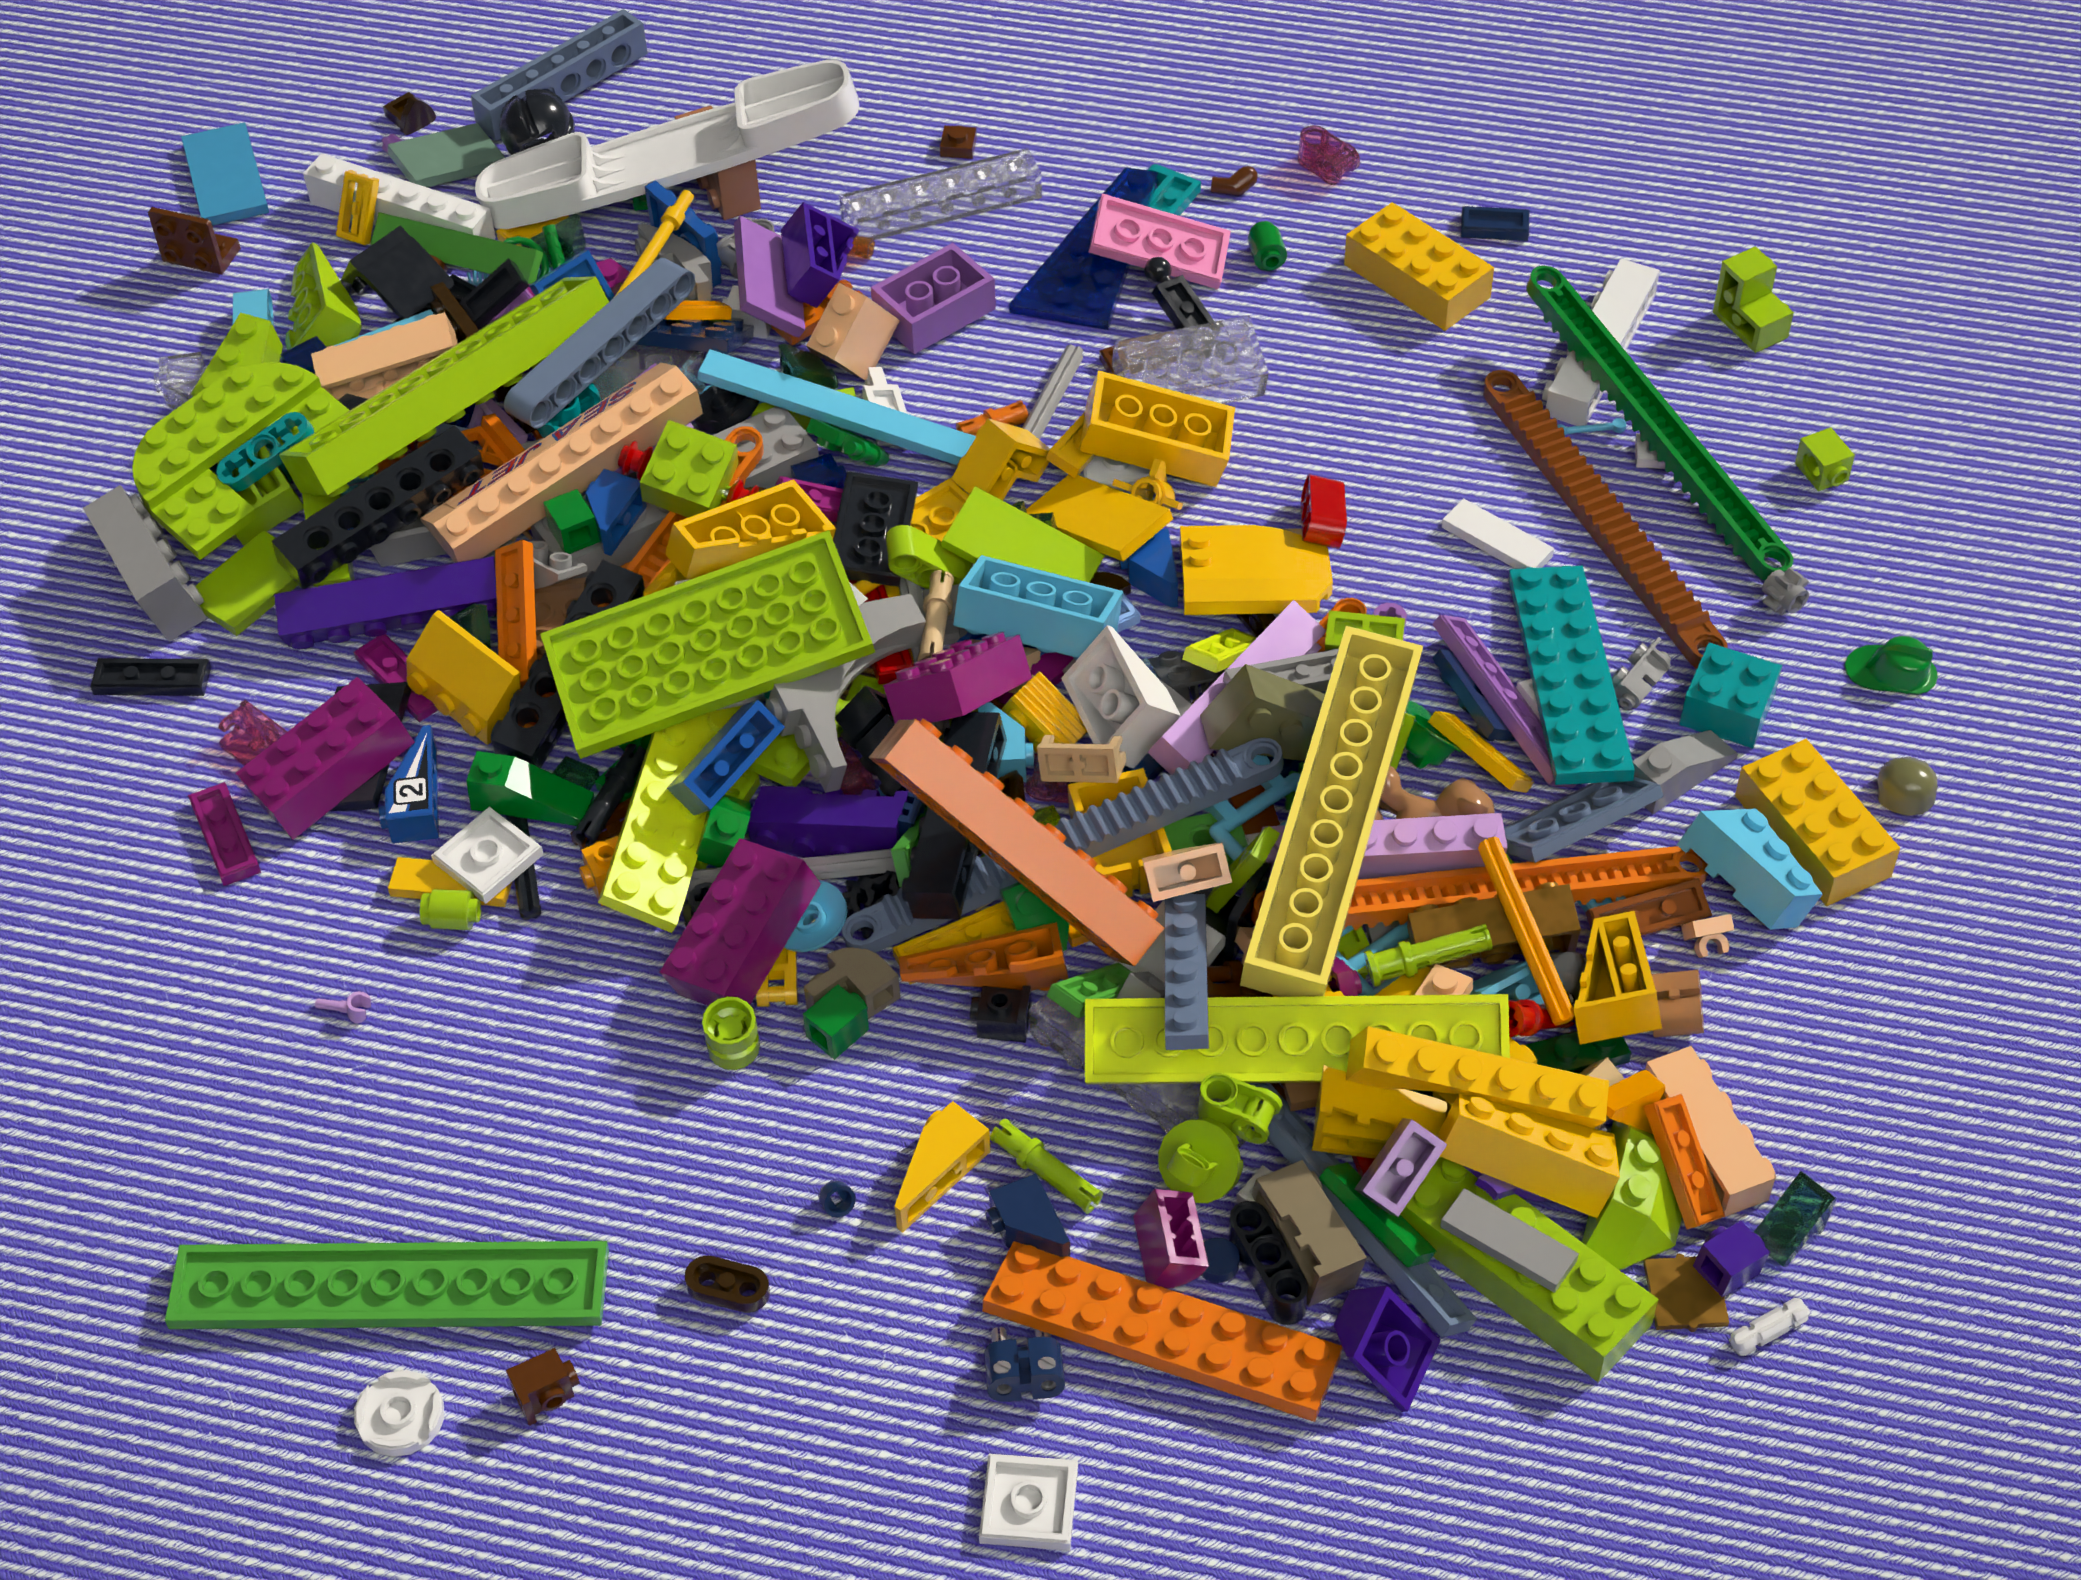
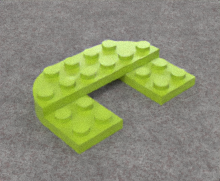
M265 362L236 367L165 416L146 432L137 446L133 458L132 471L135 485L148 513L201 560L258 518L255 509L231 487L222 483L209 468L287 413L298 412L304 415L313 426L315 433L350 410L321 386L319 377L297 365ZM297 426L291 429L293 435L299 433ZM281 437L276 439L281 445L285 444Z

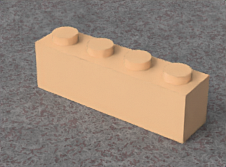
M444 312L437 315H429L424 319L405 325H397L389 330L373 335L361 336L344 344L329 346L321 351L311 353L315 375L319 377L321 386L338 400L346 393L352 395L376 387L378 382L386 381L388 383L401 379L457 345L458 342L455 330Z
M1692 1046L1647 1061L1645 1070L1652 1073L1666 1086L1660 1101L1679 1094L1683 1095L1725 1217L1769 1201L1776 1179L1774 1168L1767 1158H1762L1755 1147L1750 1129L1745 1124L1741 1125L1734 1114L1729 1096L1724 1091L1720 1092L1713 1081L1708 1063L1704 1059H1699Z

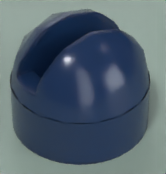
M831 1180L826 1183L824 1187L820 1188L818 1195L821 1207L828 1215L835 1218L847 1215L853 1209L856 1202L854 1191L846 1183L838 1180ZM833 1193H836L841 1200L836 1205L831 1199Z

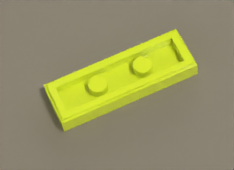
M1230 628L1187 646L1182 660L1217 673L1228 668L1257 637Z

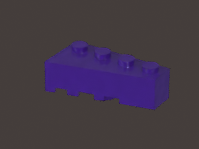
M762 785L748 822L750 842L773 850L796 854L802 858L891 849L900 840L899 823L897 820L900 814L903 815L904 803H908L909 791H896L894 797L880 796L878 790L863 789L861 795H844L841 788L836 791L814 794L808 787Z

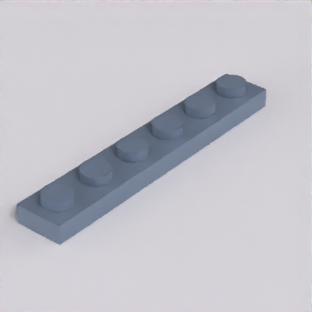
M1188 893L1165 899L1166 1050L1209 1049L1205 894Z

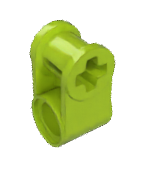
M1214 1073L1205 1077L1201 1082L1197 1111L1199 1118H1212L1225 1124L1241 1139L1254 1144H1262L1267 1141L1270 1135L1268 1126L1273 1116L1279 1114L1283 1104L1278 1095L1266 1088L1250 1085L1227 1074ZM1218 1098L1222 1099L1224 1102H1214L1211 1099Z

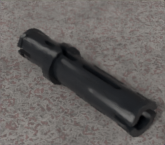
M628 744L615 767H611L606 772L604 785L578 826L572 832L573 838L582 845L586 837L588 838L585 843L586 847L596 843L597 838L625 793L628 794L633 790L635 786L634 779L641 769L646 750L641 746L638 747L634 754L633 751L636 748V744Z

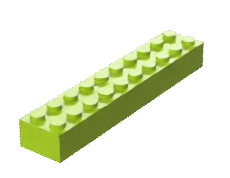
M596 276L563 278L279 454L300 493L315 494L316 496L329 495V497L343 493L349 488L347 483L356 477L360 479L373 474L379 469L378 463L386 458L392 460L400 457L408 451L407 445L416 439L423 441L437 433L435 427L445 421L451 423L462 418L466 414L464 409L474 403L475 405H480L495 396L493 391L500 386L508 387L523 378L521 373L529 368L534 369L609 303Z

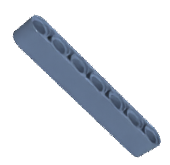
M666 258L656 260L510 389L504 401L506 413L537 429L544 426L691 294L695 285L694 273Z

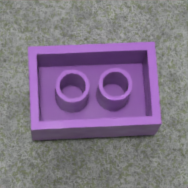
M951 243L872 286L871 298L872 301L900 320L893 336L913 354H916L995 310V278L957 245Z

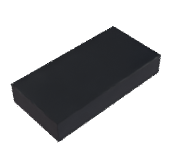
M508 258L463 298L459 304L476 327L481 330L529 287V284L516 263Z

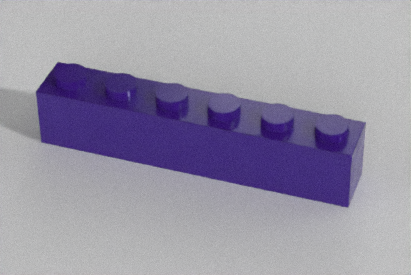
M492 556L274 594L278 636L289 647L307 649L313 647L316 642L343 643L349 641L351 636L364 634L369 637L385 635L387 630L398 628L408 631L422 628L423 624H427L432 615L438 610L455 623L462 617L473 615L477 618L492 617L497 612L495 558Z

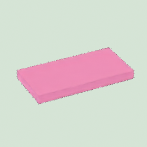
M1102 194L1098 204L1088 252L1145 268L1149 259L1163 257L1171 265V276L1178 277L1183 275L1187 281L1219 289L1222 282L1231 231Z

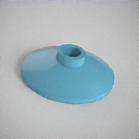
M819 881L821 883L820 887L784 948L795 952L813 951L825 946L839 934L846 921L847 904L842 893L834 885L825 881Z

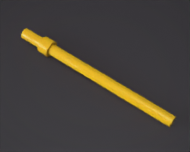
M683 190L674 205L666 209L661 217L662 223L615 296L652 265L672 232L680 228L685 220L684 213L694 199V195L690 191Z

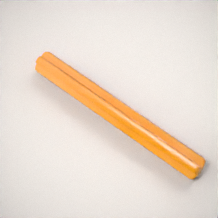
M1497 837L1485 839L1479 843L1478 851L1551 1020L1557 1026L1568 1023L1574 1019L1573 1007L1502 844Z

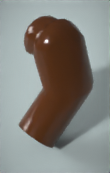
M1244 166L1229 178L1213 176L1211 193L1241 196L1257 182L1258 174L1253 167Z

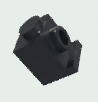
M983 986L981 997L973 996L970 1008V1021L977 1022V1037L1026 1043L1032 1012L1031 986H1023L1022 990Z

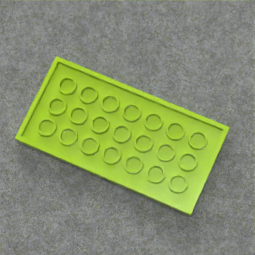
M829 530L540 633L572 739L580 759L773 690L774 684L795 682L876 653Z

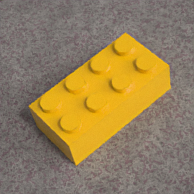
M1393 202L1346 234L1345 266L1444 331L1491 298L1494 267Z
M1098 370L1087 397L1079 451L1146 469H1151L1154 458L1165 462L1166 474L1217 487L1229 461L1235 407Z
M1807 738L1741 767L1735 797L1745 809L1756 808L1767 818L1769 826L1780 840L1789 846L1790 853L1801 867L1812 876L1813 882L1823 894L1820 900L1826 907L1892 877L1900 847Z

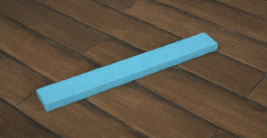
M709 349L698 371V381L954 465H958L960 459L966 455L976 438L974 435Z

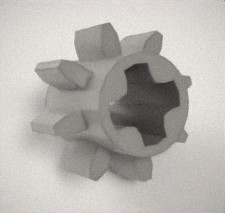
M1790 567L1786 572L1780 569L1776 570L1767 577L1762 586V591L1767 594L1762 602L1781 616L1786 610L1791 614L1796 613L1806 604L1809 598V592L1804 588L1809 581Z

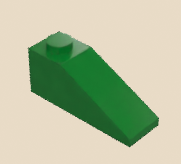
M476 751L466 780L471 810L483 812L488 807H491L502 815L578 826L594 800V792L515 756Z

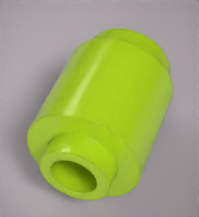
M433 889L431 893L422 894L420 921L423 925H430L432 929L471 930L474 922L478 923L480 921L481 901L480 899H475L473 891Z

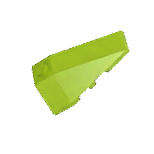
M312 242L295 265L291 295L296 299L293 307L289 310L288 319L293 321L294 324L293 331L289 330L285 338L288 358L293 361L311 358V353L358 337L362 328L357 306L320 247Z

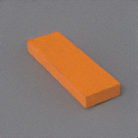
M1679 1094L1643 1106L1656 1144L1660 1149V1155L1686 1230L1725 1217L1683 1095Z

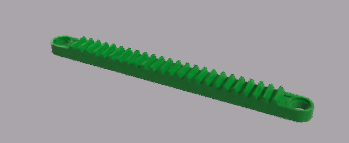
M1543 265L1534 268L1529 276L1526 291L1544 313V322L1552 323L1553 333L1557 331L1560 333V341L1567 342L1569 352L1575 351L1576 361H1583L1584 371H1591L1592 381L1598 380L1600 382L1601 392L1605 390L1608 392L1609 402L1614 400L1616 402V410L1624 412V420L1626 422L1631 420L1632 430L1634 432L1640 431V440L1642 442H1649V451L1657 452V461H1664L1665 471L1667 473L1671 471L1674 473V482L1682 483L1683 493L1689 492L1691 503L1697 502L1699 504L1700 514L1706 513L1708 524L1714 523L1716 525L1717 535L1723 534L1726 546L1729 544L1733 546L1734 556L1740 554L1753 572L1764 581L1776 570L1780 569L1786 572L1789 567L1791 568L1794 561L1790 550L1562 273L1551 266ZM1537 281H1547L1553 285V288H1544ZM1764 558H1774L1780 562L1782 567L1773 568L1765 562Z

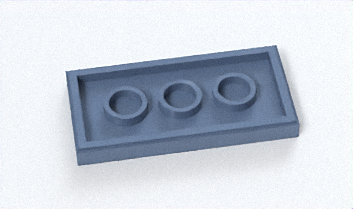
M1634 777L1633 781L1591 783L1504 827L1508 847L1506 853L1536 863L1664 797L1661 786L1655 782Z

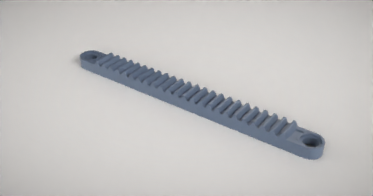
M1258 738L1229 751L1223 748L1219 749L1215 757L1208 754L1199 764L1192 761L1185 770L1178 767L1171 776L1164 773L1157 782L1150 779L1144 788L1134 786L1130 794L1118 793L1114 801L1108 798L1104 799L1100 807L1097 808L1091 805L1084 814L1077 811L1070 820L1063 817L1059 820L1058 825L1054 827L1067 837L1064 841L1067 847L1075 851L1081 849L1092 858L1274 779L1283 770L1284 761L1281 746L1270 738ZM1262 753H1267L1274 757L1273 761L1267 765H1257L1252 760L1255 756ZM987 855L983 858L976 856L961 915L1002 898L1000 889L1015 884L1018 881ZM900 888L897 895L891 896L886 894L882 902L849 916L842 927V935L847 948L868 949L876 953L952 919L913 918L908 902L903 901L902 888ZM869 927L874 930L872 936L867 940L860 941L853 938V934L859 928Z

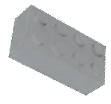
M119 485L83 507L135 600L169 642L207 619L199 606L205 602L193 583L189 586L186 584L191 579L190 575L179 560L175 563L172 559L177 556L175 550L165 537L160 540L159 536L164 533L162 528L151 515L147 518L144 516L148 511L136 493L129 496L124 488Z

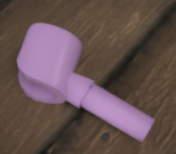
M360 991L349 995L347 1001L318 998L315 1001V1008L347 1013L348 1018L354 1023H362L366 1019V1011L356 1007H371L370 996Z

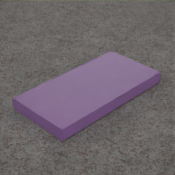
M739 216L734 222L740 310L799 338L805 331L803 303L793 299L787 292L782 237Z

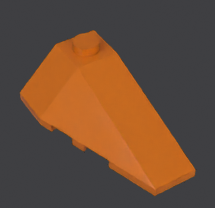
M1057 922L899 957L901 980L905 982L970 987L989 986L1022 990L1023 986H1031V991L1037 989L1049 991L1051 984L1069 979Z

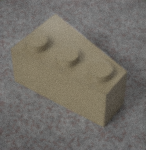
M1301 1160L1257 1178L1251 1195L1255 1202L1261 1204L1267 1210L1308 1283L1307 1306L1310 1307L1355 1288L1367 1257L1327 1198L1314 1171L1310 1172L1304 1161Z

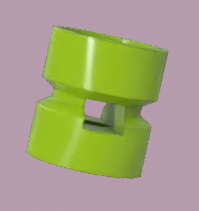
M728 996L717 999L707 1007L703 1013L702 1026L710 1059L715 1065L727 1070H738L751 1064L759 1054L760 1039L753 1008L748 1002L738 997Z

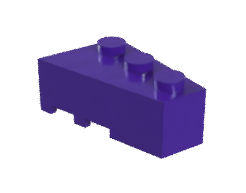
M802 202L781 229L788 295L800 303L805 302L817 308L840 280L847 262V255L852 250L854 245L852 242L858 235L859 229Z

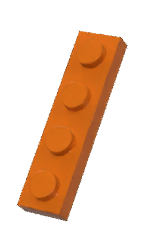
M523 539L495 549L498 656L520 672V689L524 687L529 679L530 668L534 661L537 660L533 543Z

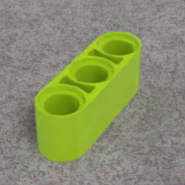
M895 526L886 533L889 569L893 573L925 589H929L931 573L937 570H942L940 582H944L945 571H947L954 577L953 585H960L973 567V563L941 547L942 541L912 526Z

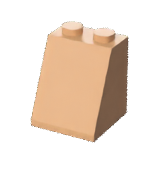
M839 283L806 346L816 356L863 380H867L868 367H876L900 320L867 296Z

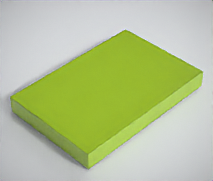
M264 530L195 585L205 601L199 605L205 616L236 636L275 605L274 594L289 592L298 586L277 562L271 542L276 537Z

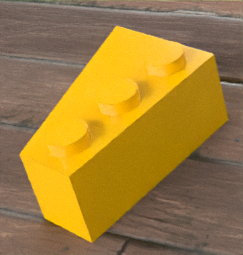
M1635 911L1595 918L1586 951L1587 961L1585 970L1581 973L1580 977L1581 988L1578 1000H1575L1573 1008L1579 1044L1662 1029L1657 992Z
M1323 1066L1315 1110L1312 1151L1376 1158L1402 1118L1413 1119L1438 1137V1132L1446 1119L1447 1101L1406 1089H1383L1347 1081V1072Z

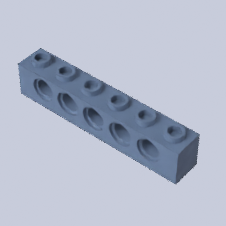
M622 9L470 95L476 123L479 124L487 135L497 141L501 139L499 125L502 109L513 96L517 95L522 99L525 97V91L541 89L555 93L565 102L645 56L648 52L644 24L625 9Z

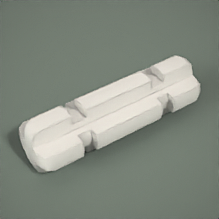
M1793 1298L1783 1304V1309L1776 1307L1751 1321L1749 1328L1742 1326L1733 1331L1729 1339L1731 1347L1735 1349L1738 1355L1746 1356L1756 1350V1345L1764 1346L1790 1331L1789 1326L1796 1328L1806 1322L1810 1311L1802 1299Z

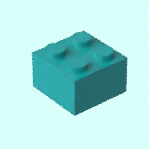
M1708 642L1686 693L1679 725L1699 732L1711 730L1721 739L1753 749L1775 697L1782 665Z

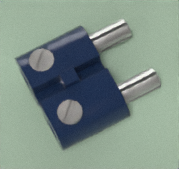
M997 1327L992 1330V1343L986 1347L984 1357L987 1392L993 1400L998 1402L1022 1401V1392H1032L1033 1400L1056 1397L1063 1392L1065 1378L1061 1346L1056 1339L1051 1337V1334L1044 1332V1337H1042V1331L1035 1329L1036 1337L1027 1338L1028 1346L1017 1347L1016 1339L1007 1340L1005 1328L1000 1327L1001 1340H998Z

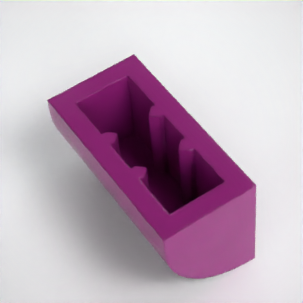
M1154 1189L1133 1215L1146 1282L1170 1289L1195 1280L1205 1272L1209 1265L1193 1192Z

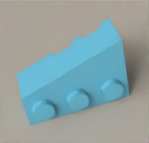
M1756 808L1700 811L1677 843V846L1685 853L1692 849L1708 864L1705 871L1711 877L1715 878L1719 874L1736 889L1732 896L1770 930L1798 927L1823 895L1813 882L1810 873L1801 867L1790 853L1789 846L1780 840L1769 826L1767 818Z

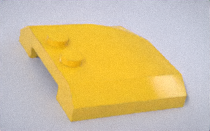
M1258 525L1180 526L1179 545L1180 560L1182 561L1184 615L1280 614L1293 600L1307 613H1317L1320 609V601L1322 599L1328 600L1332 595L1333 579L1328 547L1302 541V528L1278 529Z

